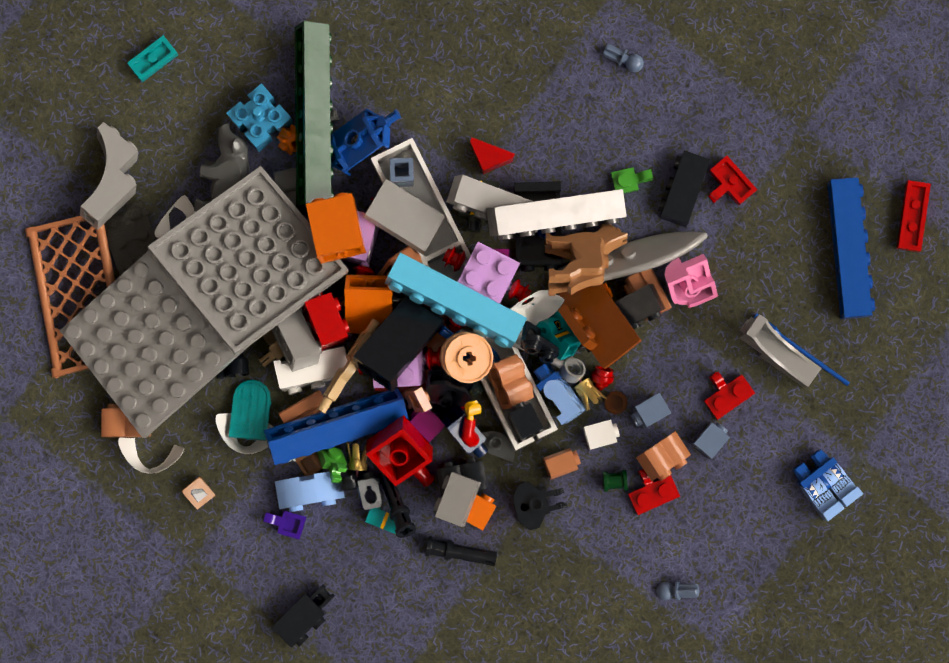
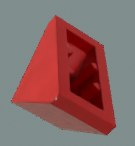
M473 137L470 140V147L483 175L514 160L515 153Z

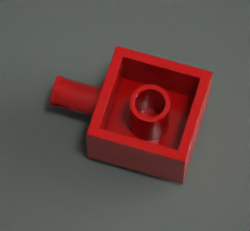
M321 292L315 298L306 301L302 307L303 317L305 321L311 324L312 335L315 341H319L322 351L344 344L350 329L346 319L342 320L339 314L341 306L338 298H333L331 292L325 295Z
M404 415L367 440L366 455L395 486L412 475L418 479L423 487L429 486L434 481L435 476L425 467L432 462L433 447Z

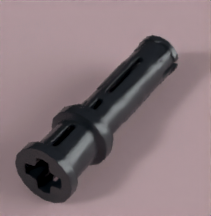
M380 472L378 478L381 480L391 509L389 517L396 526V536L400 538L408 537L416 531V526L411 522L409 516L410 509L404 505L398 487L383 472Z
M432 536L428 537L425 556L427 557L434 555L444 557V560H450L451 558L461 559L493 567L497 558V552L454 544L449 539L447 541L433 539Z

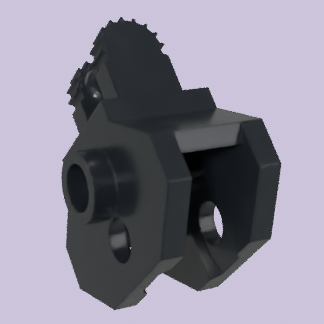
M442 366L431 367L428 371L426 391L430 397L429 402L431 406L434 403L438 404L437 410L444 412L447 408L462 407L467 402L472 401L469 391L474 387V382H460L447 375Z
M529 482L519 484L512 497L517 520L529 530L540 528L546 514H549L550 511L568 507L567 502H559L549 506L547 497L561 495L564 493V489L559 488L545 492V490H538ZM522 503L528 505L527 511L521 510L520 506Z

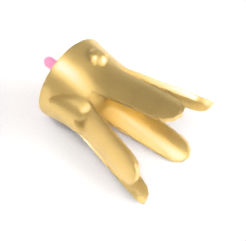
M590 378L584 381L580 379V383L574 387L582 398L586 411L590 410L588 397L594 404L598 403V399L603 402L600 395L607 399L594 387Z
M346 442L350 458L348 470H356V477H358L359 471H367V444L364 447L360 460L359 445L357 443L352 444L351 457L349 444Z

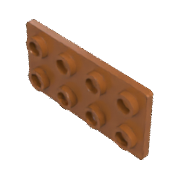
M602 284L586 287L572 295L568 292L558 295L564 299L558 311L580 343L593 353L602 368L607 369L641 342L638 334Z

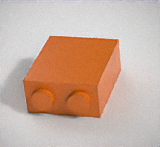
M338 193L329 199L317 198L312 200L311 203L306 204L316 255L320 264L366 253L356 203L352 193Z
M346 275L344 292L345 319L350 329L348 333L360 334L362 331H365L371 319H375L381 325L392 312L393 291L385 284L388 276Z

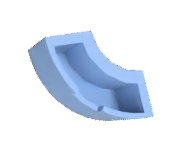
M330 471L275 481L279 509L289 508V512L303 510V505L322 502V506L336 504V499L345 498L344 492H339L338 490L340 483L331 481Z

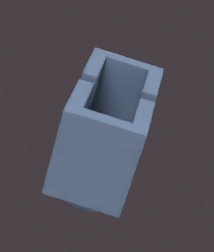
M658 393L631 409L633 414L630 416L636 427L641 426L642 429H645L671 414V411L661 394Z

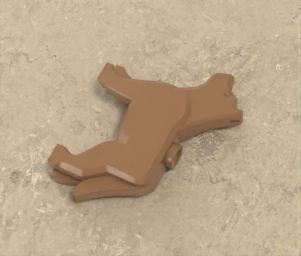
M605 223L594 233L580 232L566 236H552L550 233H545V253L570 260V263L563 270H548V295L555 296V294L568 292L572 295L586 287L601 285L604 282L605 269H608L609 265L608 254L627 243L628 233H622L619 228Z

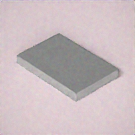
M385 179L363 218L419 253L424 254L445 215Z

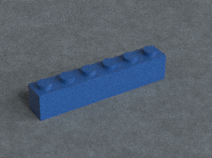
M859 177L832 179L827 183L840 319L870 317L872 312L875 311V301L870 296L873 280L872 276L868 275L870 253L866 252L865 243L868 242V232L863 226V220L866 219L865 207L861 206V197L864 194L863 185L859 184Z
M397 387L393 392L388 390L326 411V414L319 412L263 431L274 465L287 463L302 456H309L323 449H331L336 445L352 442L367 435L377 434L403 415L408 419L404 398Z

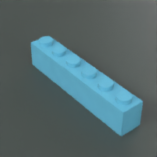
M399 253L385 281L390 290L396 293L402 292L410 296V300L417 304L423 303L431 307L430 309L436 314L449 316L454 323L472 328L475 334L482 337L487 336L493 339L495 344L503 348H511L515 344L527 320L526 317L402 253Z

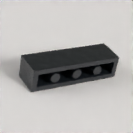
M648 284L615 301V304L634 330L641 327V321L648 318L650 322L662 316L660 311L666 309L654 284ZM582 344L578 347L579 352L587 350L588 353L591 352Z

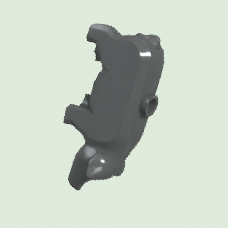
M229 123L219 128L218 145L221 151L220 157L216 161L206 160L205 164L201 165L200 177L212 181V200L250 174L249 147L243 139L232 133ZM196 198L194 211L197 212L211 201H201Z

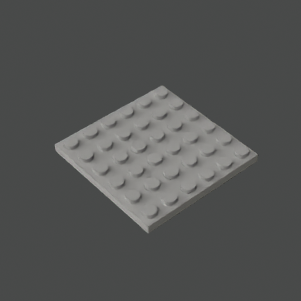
M261 166L147 246L150 253L235 356L304 306L306 301L315 298L348 273V268L340 259L320 264L316 255L310 223Z
M149 250L60 330L142 438H147L242 353L240 352L236 356Z

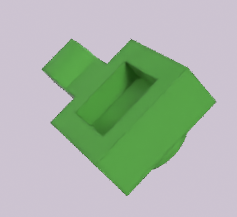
M634 167L611 172L615 190L623 189V194L639 191L638 184L653 181L651 169L635 174Z
M333 447L318 451L317 454L322 469H329L332 482L341 483V472L346 473L347 463L342 449Z

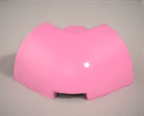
M704 254L683 263L677 258L666 267L664 275L674 304L687 305L688 308L718 297L715 281L710 274L708 261Z

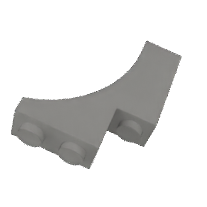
M104 122L97 128V139L104 153L105 171L94 193L80 206V216L96 230L105 224L136 194L137 186L136 181L131 175L124 174L137 161L138 151L136 146L131 141L124 140L116 128L113 126L109 127Z
M759 314L755 318L750 317L741 327L740 331L743 333L740 336L741 340L760 352L759 357L803 388L809 387L821 370L820 366L783 339L762 315Z

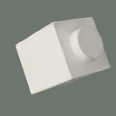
M611 420L583 427L589 450L617 443L616 438L620 437L617 424H612Z

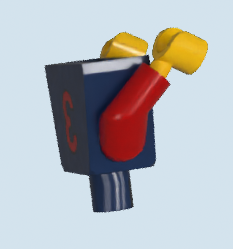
M477 400L467 402L462 407L448 409L439 416L442 423L468 454L473 452L477 458H480L488 452V448L483 443L486 438L475 426L476 419L473 415L481 414V405Z

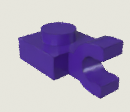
M285 510L282 517L266 512L263 522L279 526L277 532L279 534L300 540L307 517Z

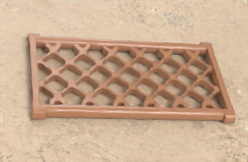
M81 216L25 229L26 238H29L53 367L51 369L52 378L89 370L86 364L84 365L82 359L78 362L71 357L72 346L66 353L59 351L57 341L61 340L63 335L60 329L55 328L53 319L61 313L68 318L67 323H69L81 308H85L84 302L89 295L97 297L93 293V288L98 281L105 282L107 287L115 281L105 225L103 224L98 230L93 226L87 230L80 225V222L86 221ZM73 224L67 235L58 229L59 227ZM77 227L86 233L79 244L71 238ZM51 230L46 240L38 238L37 232ZM56 232L64 237V241L58 249L50 244V240ZM89 236L98 239L99 247L93 252L84 247ZM68 241L77 246L72 257H68L63 253V248ZM47 246L55 250V255L49 263L42 261L41 251ZM81 250L86 251L90 255L89 260L84 266L75 260ZM59 255L68 259V264L63 271L54 266ZM94 258L102 260L103 270L97 275L88 269ZM73 263L81 268V272L75 280L67 275V271ZM50 269H54L60 275L54 285L46 283L45 274ZM85 272L94 277V281L88 289L80 284V279ZM64 277L72 281V286L66 294L58 289V285ZM76 286L85 290V295L80 302L71 297ZM55 291L64 296L59 307L51 306L49 296ZM67 300H71L77 305L71 316L62 311ZM68 358L76 363V367L62 369V363Z

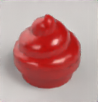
M596 366L595 370L592 371V381L599 391L613 383L615 377L613 369L609 367L604 369L602 366Z

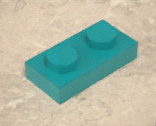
M163 35L127 64L143 83L177 57L178 53Z

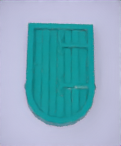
M247 380L236 388L232 399L229 437L266 441L263 430L268 429L271 405L270 391L260 381Z

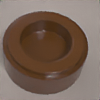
M610 392L606 396L607 399H604V407L611 414H620L627 407V398L622 392Z

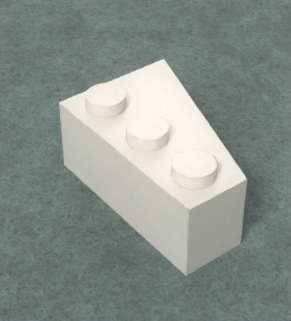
M345 347L322 351L318 364L294 372L291 371L287 361H273L280 389L284 392L288 391L289 395L302 392V387L310 385L311 389L324 387V382L332 380L337 370L346 365L348 360L346 359Z

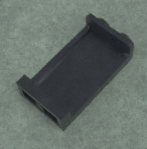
M561 181L514 182V194L531 201L560 198ZM561 226L555 227L556 232L550 233L552 236H562ZM541 229L531 236L520 237L519 233H515L516 261L520 263L518 268H521L522 272H533L535 267H544V271L549 269L558 270V267L563 266L562 257L545 253V233L542 234Z
M406 295L353 356L355 367L393 392L398 386V377L444 326L442 316L429 311L423 304L413 302Z

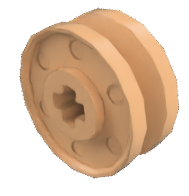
M462 331L454 333L446 339L441 347L440 361L447 375L460 382L473 383L480 381L488 374L493 363V353L486 339L472 332ZM466 353L470 354V359H467V362L463 360V356H466Z

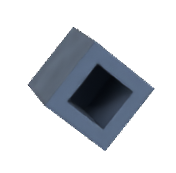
M390 158V181L399 187H414L413 158Z
M711 422L692 445L710 460L730 438L726 434L728 430L718 422L716 424Z

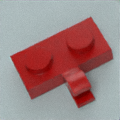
M725 156L709 170V173L720 184L708 196L713 203L727 192L739 206L758 190L728 156Z
M718 371L709 377L718 391L703 402L716 420H718L754 395L755 392L742 374L726 384Z
M644 469L638 471L644 487L628 493L637 515L680 497L671 475L662 481L657 480L653 482Z

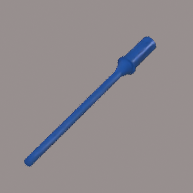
M770 323L773 329L796 350L846 386L849 385V381L788 339L778 330L777 326Z

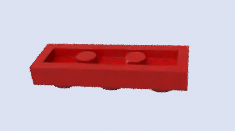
M906 181L896 249L921 252L931 187L930 183Z

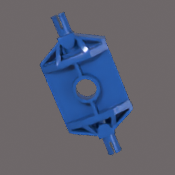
M365 109L332 133L331 145L333 146V154L331 157V167H335L350 176L351 173L348 171L382 146L387 149L390 148V126L401 118L400 113L395 109L384 117ZM354 135H357L358 137L356 142L354 144H350L351 138Z

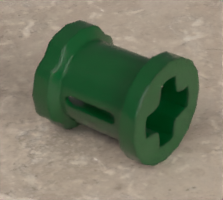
M626 470L617 473L602 472L604 492H608L609 489L628 491Z

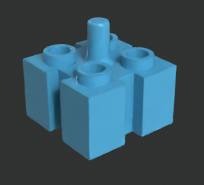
M262 83L248 94L250 99L248 103L243 105L240 101L226 113L241 132L246 128L247 132L244 134L258 152L273 141L270 136L275 131L280 133L283 127L289 128L294 123L290 115L280 104L276 107L273 106L276 101Z

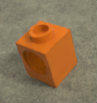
M484 493L481 496L476 495L466 522L483 531L496 508V505L493 504L494 499Z

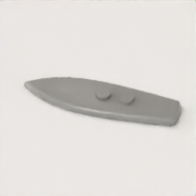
M693 231L670 232L627 242L608 254L609 265L608 269H605L604 281L636 274L671 262L697 247L707 239L708 235L705 232ZM567 265L559 267L558 270H563Z

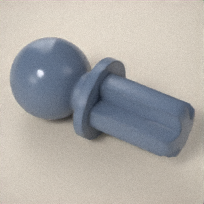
M607 44L603 51L604 57L619 63L618 66L624 63L630 72H639L644 65L641 56L637 54L629 56L627 55V49L623 51Z
M679 581L675 582V586L669 582H662L656 589L657 596L664 601L672 599L673 596H675L676 600L681 598H697L700 592L698 584H680Z

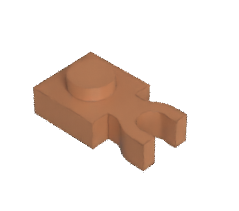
M411 387L401 393L408 402L406 405L407 409L413 408L415 412H426L432 408L429 402L430 397L422 387Z

